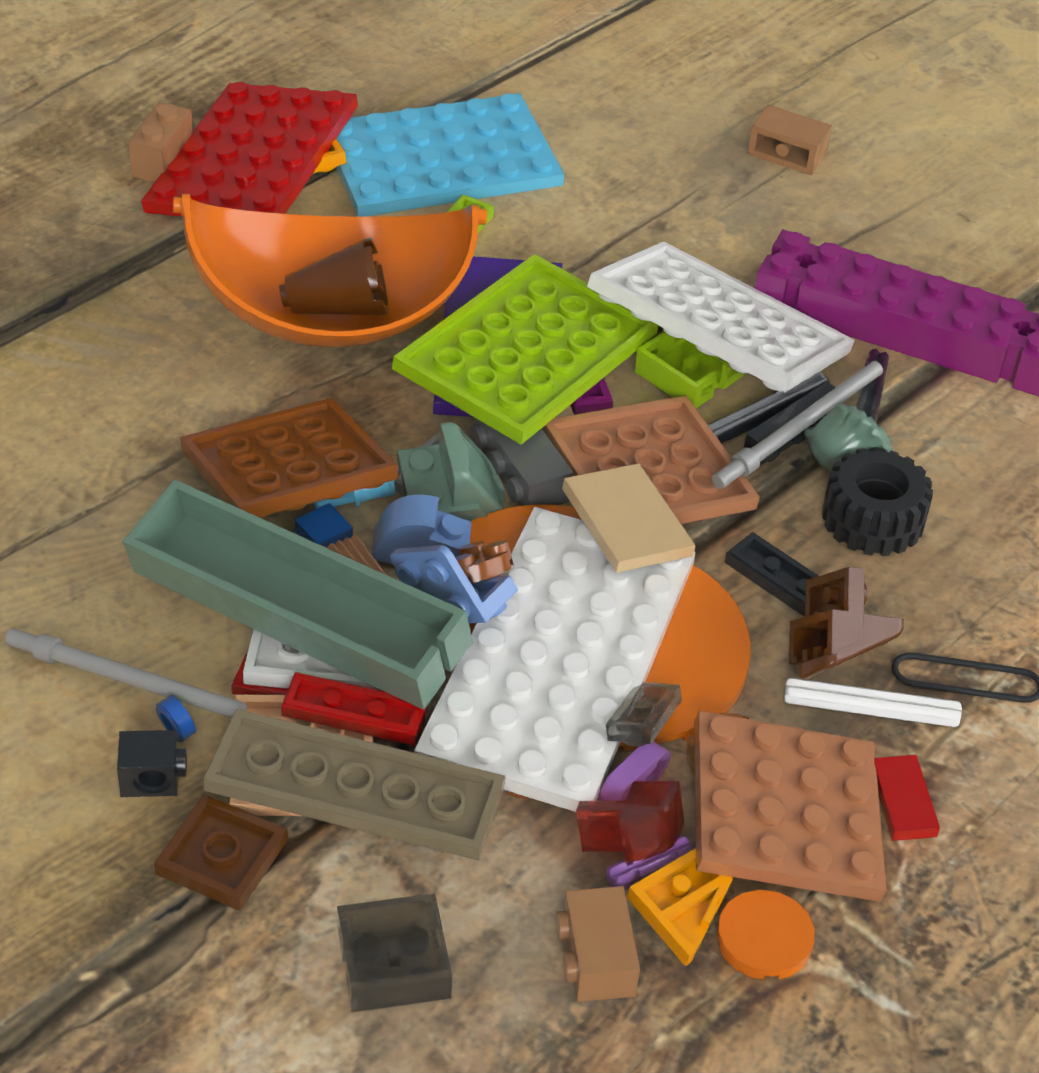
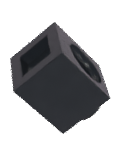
M176 730L119 731L117 773L120 797L177 796L178 777L187 776L186 749H178Z

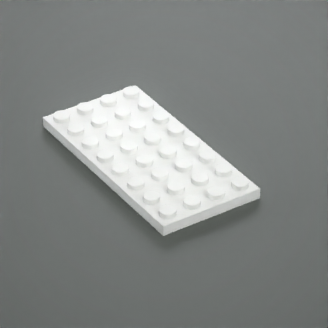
M534 507L511 553L514 565H511L509 571L500 575L510 576L518 591L506 602L507 607L501 614L489 619L486 623L476 624L471 634L473 642L457 663L414 753L505 775L504 790L590 816L694 564L696 552L691 557L616 573L582 520Z

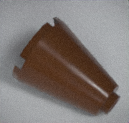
M372 238L363 239L286 275L285 284L279 285L283 306H290L295 314H388V309L386 308L388 297L382 266L373 259V254L378 253L374 240Z

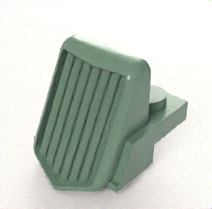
M453 422L440 423L439 444L397 450V463L405 496L430 495L438 497V511L468 521L487 517L488 513L503 509L505 488L491 461L457 424Z

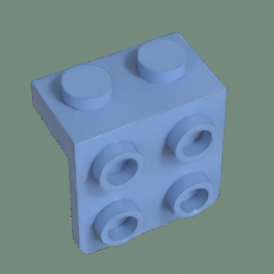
M444 545L400 548L390 555V560L396 568V575L401 582L465 610L469 623H486L489 619L498 616L506 609V602L518 591L510 576H497L472 583L471 580H468L451 550Z

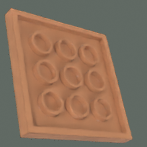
M686 395L554 418L542 428L573 471V476L639 463L681 524L757 509L760 496L746 477H738L723 489H718L714 486L712 476L731 463V456Z
M699 711L694 721L696 871L881 902L887 892L877 773L874 765V742Z

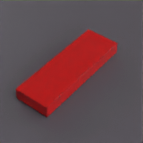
M295 672L281 705V716L415 746L427 706L423 710L384 691Z

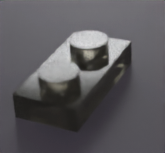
M642 682L641 685L633 687L605 724L607 740L625 742L629 746L651 744L682 701L680 685Z

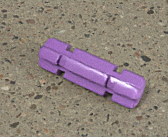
M677 836L668 840V846L666 847L664 844H659L629 857V863L622 860L608 866L606 869L607 874L605 875L610 887L624 886V890H627L633 885L632 882H639L693 850L694 847L686 836Z

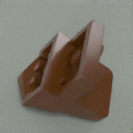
M847 567L806 580L805 617L790 621L789 664H795V673L800 679L807 680L827 669L878 646H882L896 639L904 629L903 618L864 614L867 586L864 583L863 568Z

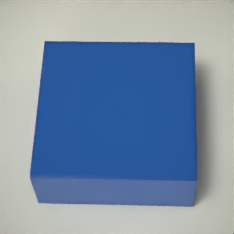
M330 503L295 519V532L299 536L321 546L328 547L330 543L336 544L338 540L343 541L346 537L351 538L353 536V527Z

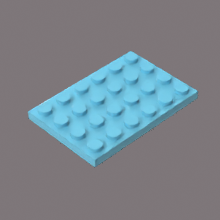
M521 93L503 94L502 96L484 99L474 98L463 102L439 103L429 107L406 108L401 111L371 113L367 116L353 117L349 119L336 138L345 151L347 164L337 166L336 169L357 217L455 203L462 194L474 199H481L564 185V172Z

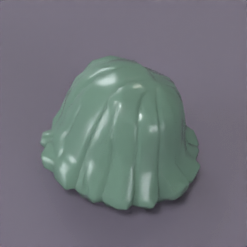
M837 403L815 427H808L804 430V436L807 438V442L810 445L809 450L813 457L829 472L832 471L836 461H841L842 456L847 453L855 455L856 450L859 449L872 451L873 448H881L884 452L894 451L891 437L886 434L882 427L876 424L872 417H867L865 411L857 410L856 406H846L843 403Z

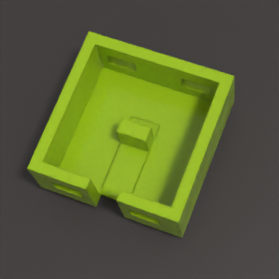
M664 331L637 349L635 373L672 398L686 395L696 409L714 396L715 388H722L724 390L744 376V373L732 369L729 362L716 355L704 354L696 348L695 344L684 338L672 337Z

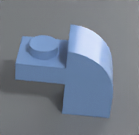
M430 495L401 497L386 507L374 529L371 554L374 559L393 565L390 555L396 549L444 545L456 557L460 555V547L470 544L472 522L438 511V497Z

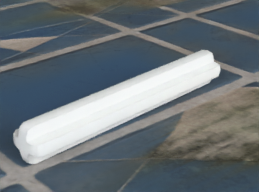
M792 677L788 678L784 691V700L787 704L948 727H957L962 714L961 703L955 700L802 680Z

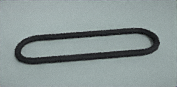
M920 653L898 655L892 663V672L897 680L911 687L1022 703H1030L1039 699V676L1031 670ZM916 659L1021 674L1033 679L1038 689L1034 695L1019 696L915 681L904 677L899 672L898 666L903 660Z

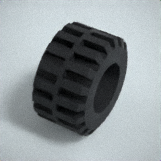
M873 448L872 451L865 449L856 450L855 455L847 453L842 456L841 461L835 462L829 475L822 510V519L826 520L824 526L828 532H834L833 538L836 541L847 543V548L853 551L859 549L864 551L863 554L871 556L873 553H880L881 556H890L892 551L898 554L905 552L907 546L913 547L918 543L919 537H922L933 497L932 481L929 477L925 476L926 471L922 466L914 465L913 459L908 456L903 458L899 456L898 452L892 450L884 452L881 448Z

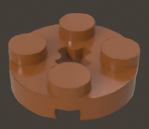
M507 540L494 542L486 546L483 541L467 544L459 548L460 555L455 557L468 580H471L472 583L498 576L509 571L511 565H514Z

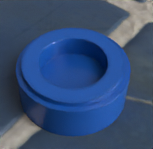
M169 695L156 704V713L166 730H176L178 742H183L196 733V727L191 716L175 696Z

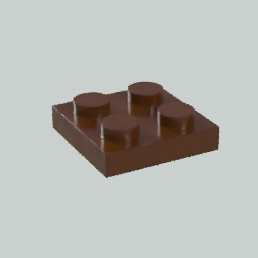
M203 794L155 861V874L240 911L288 841L287 829Z

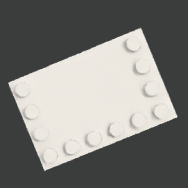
M664 241L591 273L587 287L599 293V297L604 301L624 306L631 310V314L634 317L656 323L663 327L664 332L668 335L688 340L695 344L700 352L720 357L729 362L732 369L741 373L752 374L763 380V384L766 387L775 391L787 392L850 353L855 341Z

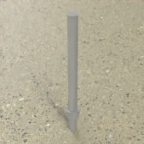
M872 361L751 449L743 448L732 456L730 464L712 476L714 486L718 489H723L738 477L750 475L760 467V462L829 413L837 403L844 402L883 373L880 363Z
M11 628L5 638L7 645L31 652L35 659L50 664L58 661L165 697L173 695L181 702L230 718L233 717L236 709L247 711L246 703L64 645L60 638L43 633L36 636Z

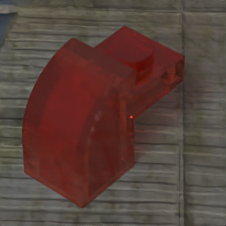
M633 781L626 800L580 801L576 809L582 852H624L625 862L644 860L666 852L677 843L685 822L679 781Z

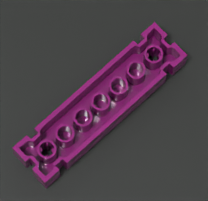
M784 229L781 230L774 242L771 255L767 254L757 272L755 289L846 336L997 383L999 378L1013 382V389L1039 396V313L1025 310L1026 304L1017 299L999 296L978 287L963 285L947 280L942 276L911 269L906 265L875 258L870 254H862L840 247L834 243L824 242L822 245L816 246L809 243L810 237Z

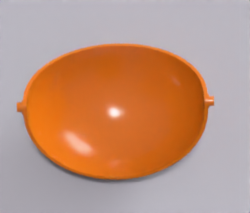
M181 194V197H173V213H181V217H183L184 235L192 263L211 294L227 310L253 328L288 342L317 347H351L378 342L401 334L428 318L457 289L473 258L478 238V226L486 225L487 210L480 209L479 205H470L461 210L436 214L350 217L237 210L197 202L190 198V194ZM372 238L374 240L378 253L373 254V259L382 266L388 297V305H386L388 314H295L290 306H283L279 285L285 284L286 275L363 239Z

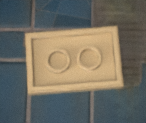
M639 463L564 478L562 490L616 573L693 556L694 542Z

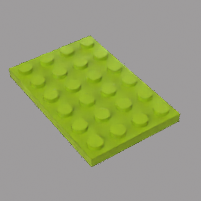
M533 254L393 356L392 369L522 445L636 352L639 347L657 335L659 325L652 321H645L634 317L631 314V310L618 303L614 304L604 301L599 297V293L587 287V282Z

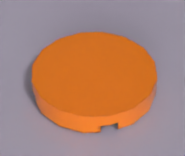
M759 889L741 893L727 903L719 916L717 937L722 956L735 970L754 979L765 980L766 976H778V979L791 977L804 968L814 947L815 928L809 913L796 900L780 892Z

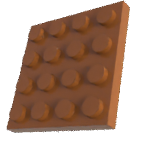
M332 398L180 437L182 452L222 501L261 519H264L266 515L284 510H299L305 507L306 504L320 500L338 499L343 497L345 493L363 488H378L385 482L399 479L397 463Z

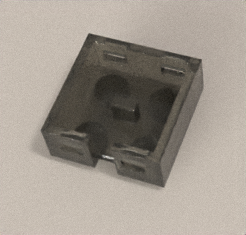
M435 893L337 906V930L343 962L346 961V984L351 1013L451 999L452 972Z

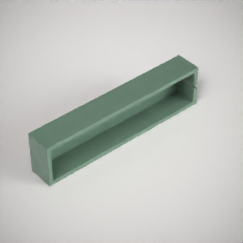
M175 479L122 541L135 573L423 710L446 680L444 669L452 672L473 642L465 610Z

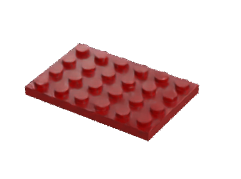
M244 82L229 83L194 129L192 135L183 145L177 156L168 165L167 170L161 173L141 200L144 213L181 217V213H173V197H181V194H190L192 200L212 206L286 214L322 161L323 155L328 152L335 138L338 137L357 109L358 101L356 94L342 93L338 90H310L305 87L295 89L278 87L276 85H249Z

